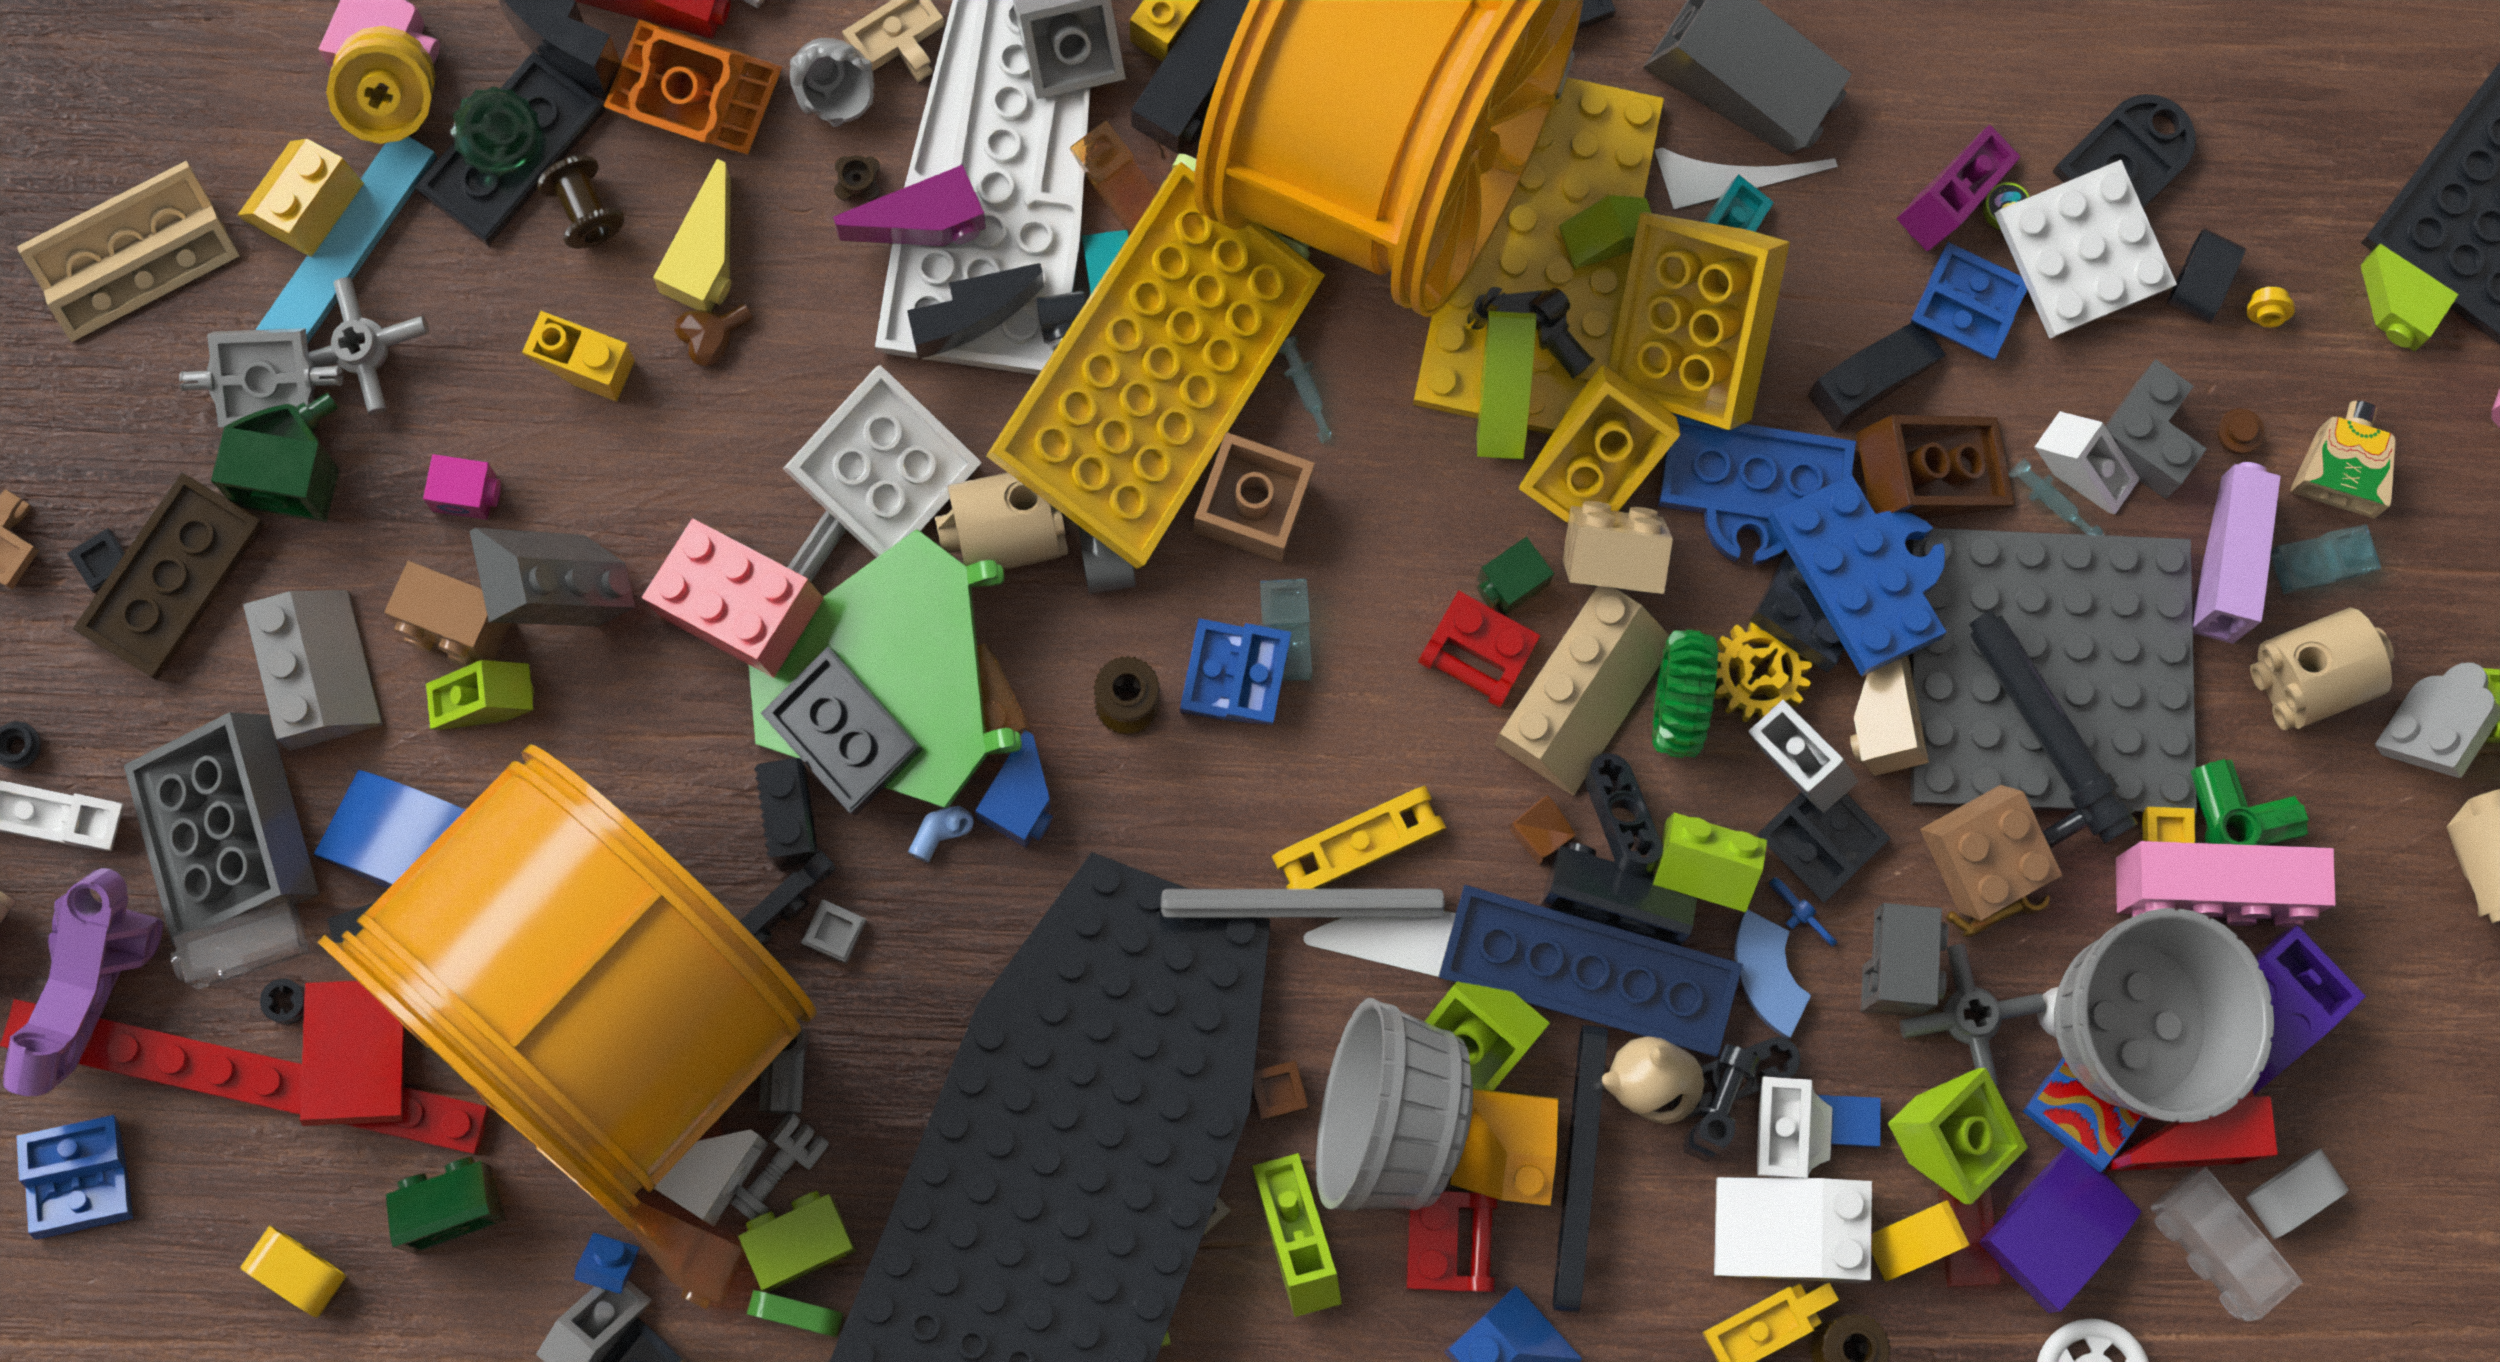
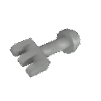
M792 1112L783 1118L768 1137L780 1147V1150L747 1190L738 1185L733 1191L736 1196L731 1201V1204L751 1220L755 1219L759 1214L764 1215L767 1213L769 1208L762 1202L773 1190L781 1176H784V1173L789 1170L796 1160L810 1170L828 1146L829 1142L819 1135L813 1139L807 1148H804L814 1134V1130L807 1124L802 1125L791 1137L790 1135L800 1122V1118Z

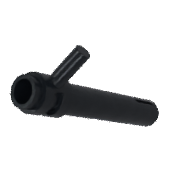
M1990 610L1969 624L1973 631L1970 634L1972 640L2072 793L2069 798L2077 810L2042 831L2050 849L2087 826L2093 836L2099 834L2104 844L2137 825L2136 820L2132 816V813L2135 812L2128 799L2124 801L2121 799L2116 791L2119 785L2111 773H2104L2003 615L1997 617L1994 610Z

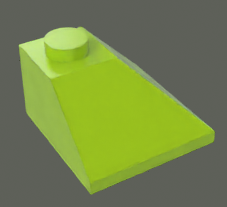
M1458 981L1424 1021L1437 1028L1451 1031L1465 1042L1469 1053L1473 1089L1494 1091L1550 1024V1022L1512 991Z
M1977 1068L1915 1096L1888 1123L1909 1164L1964 1204H1972L2028 1148L1987 1068Z

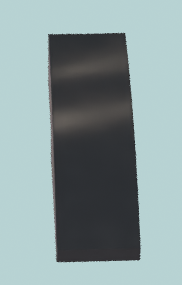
M1041 263L950 282L951 301L907 310L918 360L947 352L975 340L999 326L1019 311L1044 287Z

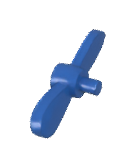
M1773 877L1768 882L1769 886L1793 908L1791 910L1793 916L1786 922L1790 929L1793 930L1799 923L1803 925L1808 923L1832 948L1838 943L1814 918L1817 911L1805 899L1799 901L1790 889L1776 877Z

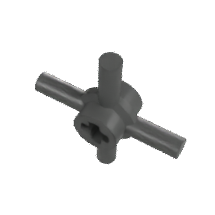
M1957 944L1949 946L1946 949L1956 992L1945 1003L1943 1012L1900 1020L1901 1034L1904 1039L1948 1031L1954 1039L1970 1046L1975 1069L1987 1068L1995 1086L1999 1084L1988 1041L1996 1035L2002 1020L2045 1012L2043 996L2041 993L1997 1001L1988 991L1975 987L1966 945ZM1968 1009L1974 1013L1979 1012L1981 1020L1977 1023L1974 1020H1965L1964 1012Z

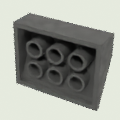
M229 712L124 765L172 945H181L285 911L319 895L269 715Z

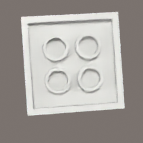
M2121 160L2004 207L1994 213L2049 339L2177 285Z
M879 365L873 369L797 452L783 470L873 555L878 557L914 530L918 529L921 531L950 499L947 485L965 482L982 462L895 378Z

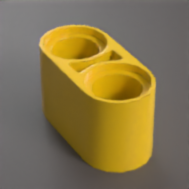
M269 1225L240 1267L251 1277L315 1318L320 1316L347 1277L341 1270Z

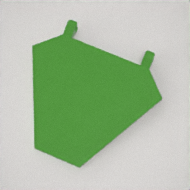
M918 529L911 532L823 596L822 603L774 678L749 665L755 744L800 758L764 718L761 712L827 647H830L837 652L924 748L885 788L948 809L988 754L1013 753L1020 751L1022 748L1019 732H1014L1011 728H1001L986 733L971 587L1002 584L1004 582L1003 567L993 560L979 561L965 566Z

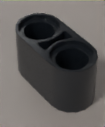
M2203 228L2190 249L2176 280L2177 285L2172 288L2167 304L2208 324L2211 323L2229 290L2245 254L2246 247Z

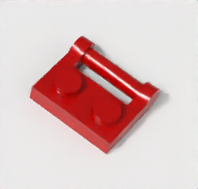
M1458 590L1417 663L1429 670L1434 666L1490 697L1488 702L1501 708L1541 635ZM1446 641L1504 672L1500 680L1497 681L1443 651L1442 648Z
M1443 1191L1438 1200L1433 1205H1430V1207L1417 1210L1409 1209L1406 1289L1495 1293V1278L1490 1277L1492 1210L1497 1209L1498 1199L1476 1192ZM1459 1208L1473 1209L1471 1276H1457Z

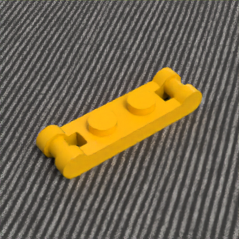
M1427 787L1416 788L1275 853L1272 856L1278 870L1283 869L1290 883L1286 888L1318 889L1445 831L1447 828L1441 816H1435L1429 804L1432 797ZM1412 810L1418 824L1407 829L1400 814ZM1312 855L1319 870L1306 875L1300 860Z

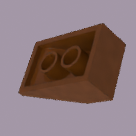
M1890 415L1856 432L1869 504L1875 514L1891 511V513L1909 512L1921 519L2003 509L2015 505L1997 417Z

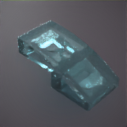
M1307 579L1260 581L1261 626L1292 632L1282 681L1312 680Z

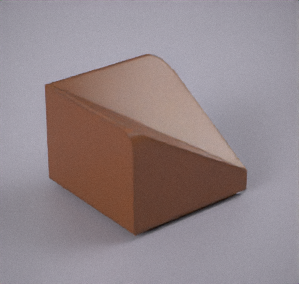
M1548 794L1515 820L1509 828L1511 833L1539 866L1552 856L1560 846H1564L1576 836Z

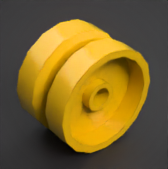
M387 26L361 29L348 37L335 54L326 91L331 113L343 129L360 140L379 144L401 141L416 132L428 116L436 78L432 58L420 41L403 30ZM379 83H383V84H385V85H387V86L383 87V86H380V85H378V84H379Z

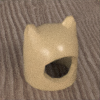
M1648 1036L1630 1040L1616 1053L1610 1072L1602 1076V1085L1623 1106L1652 1122L1670 1124L1681 1121L1694 1111L1702 1097L1704 1079L1702 1068L1694 1056L1663 1038ZM1680 1094H1683L1681 1103L1672 1111L1662 1113L1654 1111L1671 1102Z

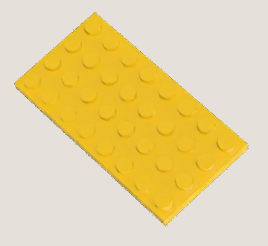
M1567 77L1561 97L1554 100L1531 159L1521 179H1519V185L1490 241L1454 296L1439 312L1431 316L1413 405L1478 419L1487 323L1480 330L1472 329L1471 326L1476 322V319L1468 325L1467 316L1472 312V305L1478 296L1487 294L1492 287L1502 289L1498 295L1504 292L1505 294L1550 290L1551 288L1560 289L1570 302V309L1566 314L1567 323L1570 325L1567 330L1588 354L1595 359L1588 368L1572 380L1570 374L1547 348L1541 350L1539 347L1538 330H1536L1527 430L1552 435L1574 399L1603 364L1609 368L1632 252L1574 269L1559 226L1608 195L1644 198L1664 98Z
M1182 162L1173 168L986 455V457L1136 569L1146 564L1222 442L1225 433L1232 426L1325 274L1273 233L1256 222H1252L1240 230H1233L1220 224L1219 221H1213L1201 215L1197 209L1194 195L1195 172Z

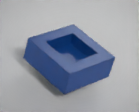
M593 1233L576 1265L574 1280L621 1294L638 1261L640 1247Z

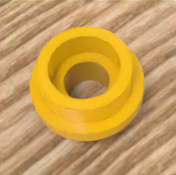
M2265 287L2255 291L2247 305L2248 318L2263 327L2280 326L2295 313L2294 301L2289 297V293L2280 287Z

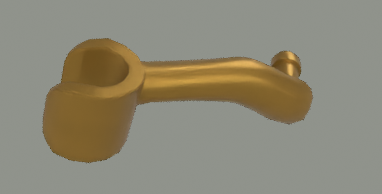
M2048 894L2045 895L2037 906L2030 904L2026 895L1981 921L1974 919L1970 924L1958 916L1955 911H1950L1945 918L1948 922H1952L1964 931L1962 936L1971 937L2022 911L2026 914L2039 912L2048 905L2050 897Z

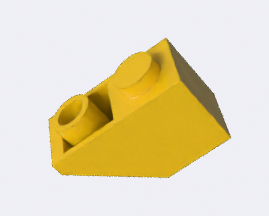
M540 311L522 351L524 356L572 385L616 402L635 362L628 343Z

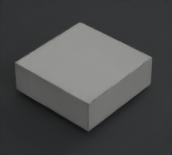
M822 899L802 940V944L847 965L867 920Z

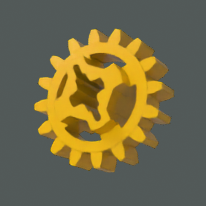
M1752 622L1748 625L1746 633L1737 624L1730 631L1732 640L1724 636L1719 639L1717 647L1723 653L1718 652L1717 661L1719 663L1716 682H1719L1720 687L1715 691L1714 699H1721L1726 696L1729 703L1726 706L1725 712L1729 714L1738 707L1743 710L1742 721L1747 722L1753 713H1758L1761 720L1782 700L1793 707H1797L1801 703L1803 698L1797 691H1806L1810 687L1811 681L1801 677V675L1811 669V662L1800 661L1799 653L1766 631L1761 630L1760 627ZM1762 643L1769 645V647L1753 649L1748 644ZM1782 656L1788 665L1789 676L1783 672ZM1767 659H1770L1765 674L1760 679H1756L1752 685H1749L1748 681L1753 676L1752 672L1759 664L1762 665ZM1729 663H1731L1730 667L1736 671L1737 687L1734 686L1731 680ZM1754 695H1766L1771 700L1759 701L1751 699L1749 697Z

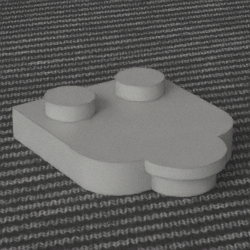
M2461 663L2450 668L2443 676H2430L2417 682L2375 743L2380 754L2462 778L2500 718V706L2488 690V676L2484 669L2475 663Z

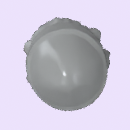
M818 38L806 43L791 58L790 83L797 102L805 114L814 113L822 120L829 121L833 127H838L844 122L848 123L860 118L872 106L875 85L872 63L853 45L835 38Z

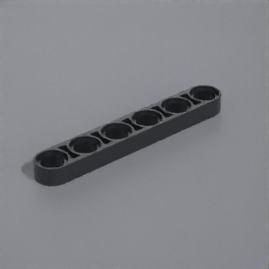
M1582 1025L1580 1030L1553 1288V1311L1578 1314L1581 1305L1603 1091L1602 1076L1605 1070L1608 1031L1606 1027Z

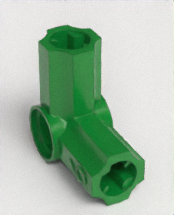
M2232 759L2210 762L2190 771L2207 823L2204 835L2206 844L2271 846L2308 835L2307 823L2309 819L2304 804H2301L2296 796L2248 807ZM2226 824L2233 825L2238 830L2240 842L2229 837L2226 831Z

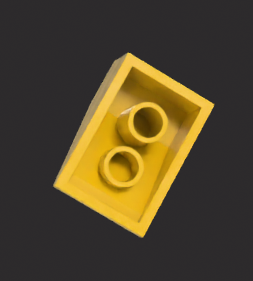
M1602 364L1568 408L1521 482L1519 490L1567 523L1570 507H1583V502L1585 501L1606 503L1611 506V511H1619L1681 435L1677 417Z

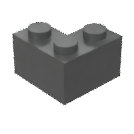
M2155 359L2136 381L2107 421L2105 427L2139 476V481L2164 499H2167L2184 482L2207 448L2168 422L2194 386Z
M1883 903L1874 910L1872 958L1862 966L1860 1012L1918 1017L1938 1005V999L1944 998L1946 972L1945 970H1939L1940 951L1946 950L1949 931L1948 923L1941 922L1942 908Z

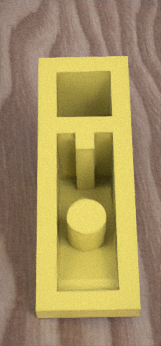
M717 159L653 277L659 293L696 310L711 311L715 303L721 305L731 287V279H729L731 178L724 161Z

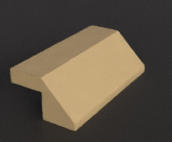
M187 160L17 246L19 254L42 288L48 307L71 342L239 257L237 249Z

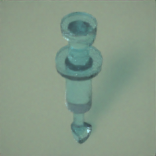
M1293 336L1285 339L1279 348V352L1286 355L1291 369L1284 372L1286 379L1293 378L1306 412L1313 413L1320 430L1316 435L1323 444L1331 438L1332 433L1330 428H1327L1320 411L1323 402L1310 373V370L1315 366L1313 361L1303 362L1296 345L1300 340L1298 336Z
M2025 458L2020 460L2008 474L2012 478L2018 476L2032 489L2028 496L2030 500L2034 501L2036 498H2039L2065 522L2073 521L2086 535H2103V530L2098 525L2092 528L2078 515V508L2050 484L2054 479L2051 475H2047L2042 480L2030 469L2031 464Z

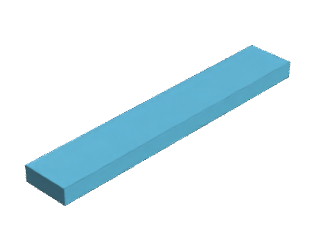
M409 136L401 141L385 143L362 176L363 186L313 256H306L256 330L306 328L307 344L338 301L333 282L345 277L354 278L415 190L416 184L423 178L436 160L437 156L433 150Z

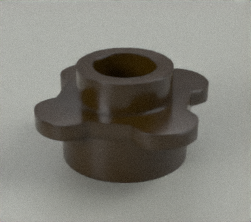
M857 155L843 156L835 162L838 184L834 187V193L838 199L846 201L851 197H863L867 201H872L878 197L880 189L876 184V174L880 171V163L876 158L870 156L865 158ZM859 175L862 179L859 182H855L853 177Z

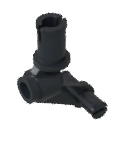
M1492 287L1487 294L1478 296L1472 305V312L1467 316L1468 325L1476 319L1471 328L1480 330L1488 323L1489 311L1535 313L1539 347L1541 350L1547 348L1570 374L1572 380L1595 361L1594 357H1591L1567 330L1570 325L1567 323L1566 314L1570 309V302L1567 296L1558 288L1505 294L1504 292L1498 295L1502 289Z

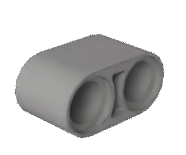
M2319 1148L2250 1192L2245 1199L2272 1238L2276 1239L2298 1227L2349 1191V1188L2322 1149Z

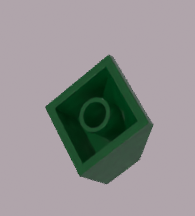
M466 1157L445 1165L446 1173L427 1179L426 1173H422L397 1182L399 1190L386 1194L389 1233L393 1248L414 1254L507 1221L490 1165L483 1161L475 1163L473 1157Z

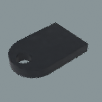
M2153 94L2133 96L2120 103L2056 165L2052 172L2065 183L2121 160L2144 209L2179 175L2190 161L2196 144L2194 126L2187 113L2168 98ZM2156 116L2167 117L2174 125V133L2169 135L2159 133L2155 130L2152 119Z

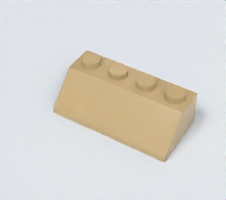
M1597 586L1499 733L1494 745L1574 796L1585 780L1593 759L1602 754L1660 666L1663 649L1669 637L1668 633L1641 604L1616 588Z

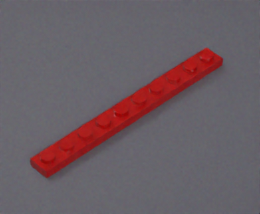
M17 999L13 1000L0 1047L8 1049L10 1036L28 1023L36 1006L35 1003ZM99 1018L78 1065L300 1115L302 1064ZM404 1087L403 1121L341 1125L478 1155L490 1108L485 1105Z

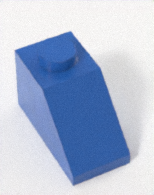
M1024 730L1021 735V750L1010 753L975 812L977 820L1027 848L1032 838L1038 841L1042 839L1053 820V816L1048 813L1051 808L1050 799L1034 736Z

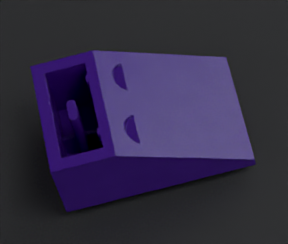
M2298 925L2280 933L2255 957L2259 963L2258 968L2263 971L2272 998L2270 1004L2273 1005L2274 1031L2273 1037L2270 1040L2272 1045L2269 1058L2263 1072L2260 1071V1077L2252 1088L2254 1095L2332 1030L2366 997Z

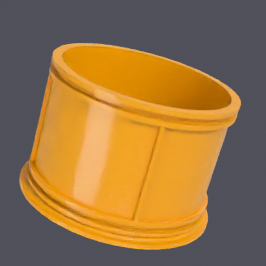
M529 744L521 753L526 763L523 765L513 761L396 882L356 920L363 928L356 936L347 930L342 935L345 939L342 943H335L326 935L317 943L355 977L423 1045L431 1048L467 1081L480 1097L504 1120L534 1144L541 1154L631 1232L637 1223L629 1216L628 1208L631 1205L636 1208L641 1203L634 1196L641 1187L650 1193L659 1181L790 1041L801 1032L802 1029L797 1020L801 1019L810 1022L816 1016L817 1011L805 992L778 961L674 858L576 773L541 748Z

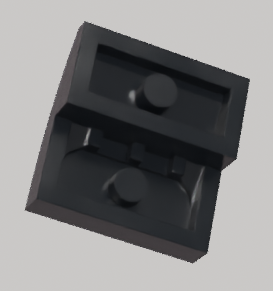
M1800 792L1756 835L1758 838L1767 840L1766 846L1823 903L1890 839L1885 831L1847 793L1823 813Z

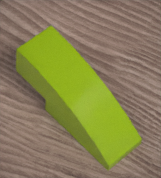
M1489 311L1480 383L1481 398L1476 433L1477 457L1524 459L1535 346V313Z

